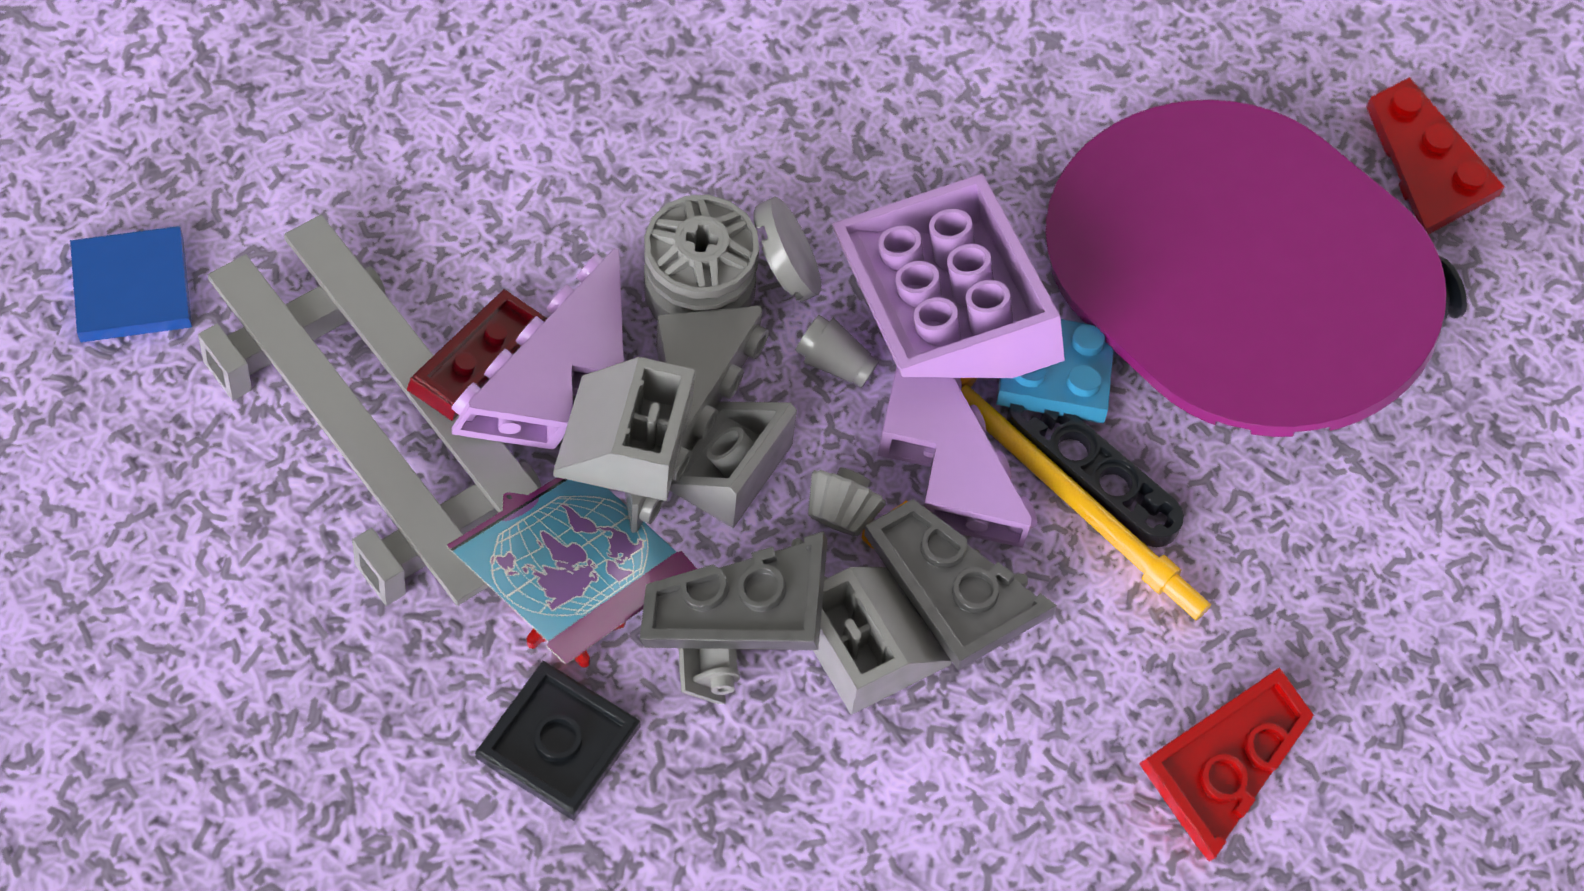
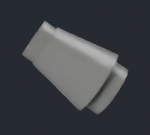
M818 315L795 349L796 352L806 357L803 363L854 383L861 388L879 363V360L871 356V353L834 317L828 321L821 315Z

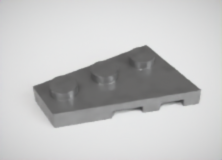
M914 499L865 525V537L957 670L1055 614L1056 604L1041 593L1038 596L1033 594L1014 579L1015 574L999 562L994 565L967 545V538Z
M824 531L803 537L804 543L774 551L773 547L753 552L750 559L718 568L712 564L646 584L640 641L645 648L818 650L828 542Z

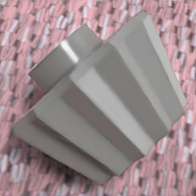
M840 467L837 474L828 473L823 470H814L812 472L808 515L819 523L844 534L859 536L865 529V525L869 524L884 508L886 501L882 499L881 495L868 488L870 480L867 477L852 470Z

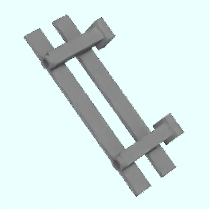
M321 214L284 234L287 244L320 285L289 303L284 304L246 254L209 273L208 280L244 327L227 336L217 323L199 333L198 337L204 364L232 401L252 390L250 375L273 364L398 528L397 531L382 540L373 528L352 539L354 563L387 607L406 594L405 578L425 566L434 575L456 606L488 588L489 586L446 545L501 512L503 508V495L505 493L529 495L541 487L540 480L527 462L523 461L519 464L503 442L453 435L452 426L460 415L451 421L407 391L410 378L434 355L387 298L384 285L376 271L370 266L364 268ZM349 322L475 484L444 503L439 504L314 343V340Z

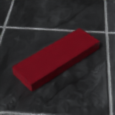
M503 289L410 378L407 391L453 421L459 414L451 408L461 394L473 382L482 388L490 380L484 373L504 349L514 354L521 347L516 342V339L525 327L536 316L544 322L547 317Z

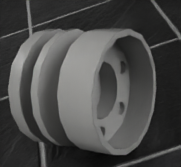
M688 195L667 203L651 218L644 235L645 302L657 321L658 315L750 307L752 305L756 289L759 243L757 229L746 212L731 201L712 195Z

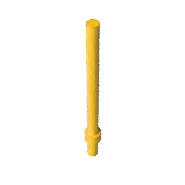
M969 385L961 388L969 406L975 405L980 410L985 421L986 431L1144 573L1142 580L1157 594L1160 595L1165 592L1196 621L1208 611L1211 603L1180 576L1182 570L1165 554L1160 557L1157 556Z

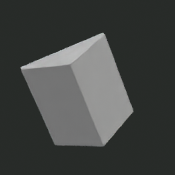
M720 401L716 407L718 409V416L711 432L704 440L699 437L696 438L689 449L692 451V456L685 473L679 481L672 479L669 491L734 528L793 444L797 410L790 402Z

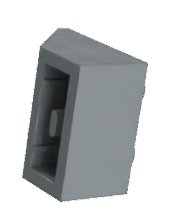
M636 357L582 375L553 470V476L667 501L692 409L695 369Z
M850 567L824 580L818 650H813L851 715L951 665V659L887 567Z

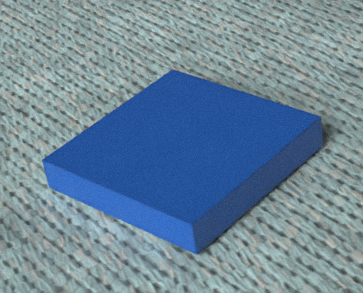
M180 226L70 240L76 329L80 342L192 327L184 239Z

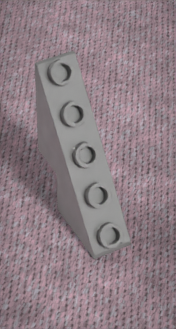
M761 305L658 315L656 339L658 360L695 369L693 404L673 475V480L675 481L681 479L689 465L692 451L689 449L696 438L699 437L704 440L711 432L718 416V409L716 407L723 396L731 399L737 391L744 374L742 367L747 358L756 359L765 346L769 330L760 326L762 316ZM625 492L631 532H637L643 522L651 524L657 517L664 501Z

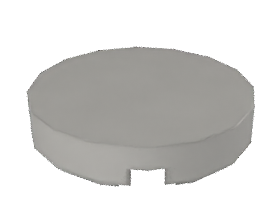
M776 196L758 204L754 210V225L757 229L765 226L768 237L761 241L763 245L762 250L780 285L791 296L795 295L796 300L800 302L817 296L822 291L818 265L810 244L792 211Z

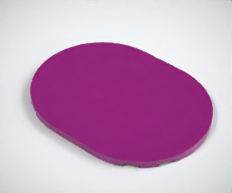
M1190 100L1156 106L1135 113L1101 131L1074 155L1061 173L1049 201L1046 216L1048 258L1053 278L1066 302L1084 323L1097 327L1105 335V342L1154 389L1174 405L1213 425L1220 422L1229 426L1248 429L1251 435L1270 437H1293L1295 432L1318 430L1329 427L1330 431L1357 423L1394 402L1409 389L1432 358L1445 316L1446 284L1440 257L1425 228L1400 201L1322 137L1292 118L1273 110L1235 101Z

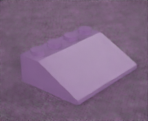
M983 173L832 223L834 233L902 377L1015 378L1065 361L1060 314Z

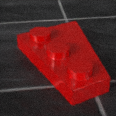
M1410 77L1370 97L1366 108L1387 157L1392 159L1400 179L1398 185L1404 200H1409L1416 219L1425 228L1428 235L1500 196L1505 187Z
M1279 667L1144 759L1139 765L1205 858L1211 861L1217 857L1227 841L1225 840L1238 821L1246 815L1255 802L1258 792L1272 772L1282 763L1314 714Z

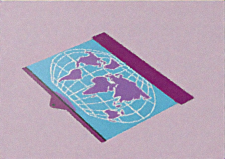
M558 477L529 495L505 493L503 495V508L501 512L446 545L548 641L546 647L564 664L572 661L643 610L646 584L697 569L682 551L676 552L645 522L642 523L637 532L632 533L627 506L608 488Z

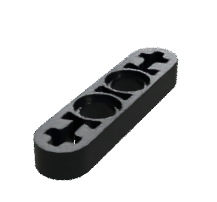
M1010 404L1007 420L1146 546L1163 547L1174 541L1183 525L1184 519L1179 503L1076 415L1063 413V417L1058 416L1060 412L1045 409L1041 419L1034 417L1027 421L1022 417L1025 409L1024 406ZM1056 423L1061 424L1056 428L1051 439L1047 440L1045 438L1047 429L1049 428L1052 431ZM1068 439L1077 440L1085 446L1088 456L1082 460H1070L1062 455L1058 444ZM1110 474L1118 475L1127 482L1129 492L1122 496L1110 495L1101 487L1100 478ZM1138 493H1142L1144 498L1141 505L1137 503L1133 511L1127 509L1133 504ZM1161 512L1167 516L1164 525L1158 524L1152 528L1146 523L1149 514L1155 516Z

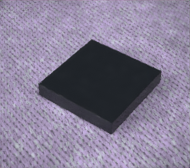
M543 660L476 750L475 757L486 766L574 821L639 730L640 720Z

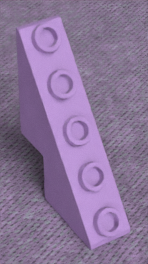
M614 248L604 259L596 253L576 277L581 284L575 290L566 284L550 302L546 310L551 315L544 322L536 316L516 339V342L521 347L514 354L504 349L484 373L490 380L482 388L473 382L461 394L451 408L460 415L452 426L453 435L551 450L557 447L564 437L573 408V395L576 396L582 375L624 362L619 249Z
M896 367L878 456L931 467L923 506L960 534L1023 548L1029 529L1037 526L1035 510L1026 496L1020 497L1011 482L1012 475L1009 463L1000 450L994 451L986 436L984 418L977 406H969L961 391V379L902 377L898 367Z

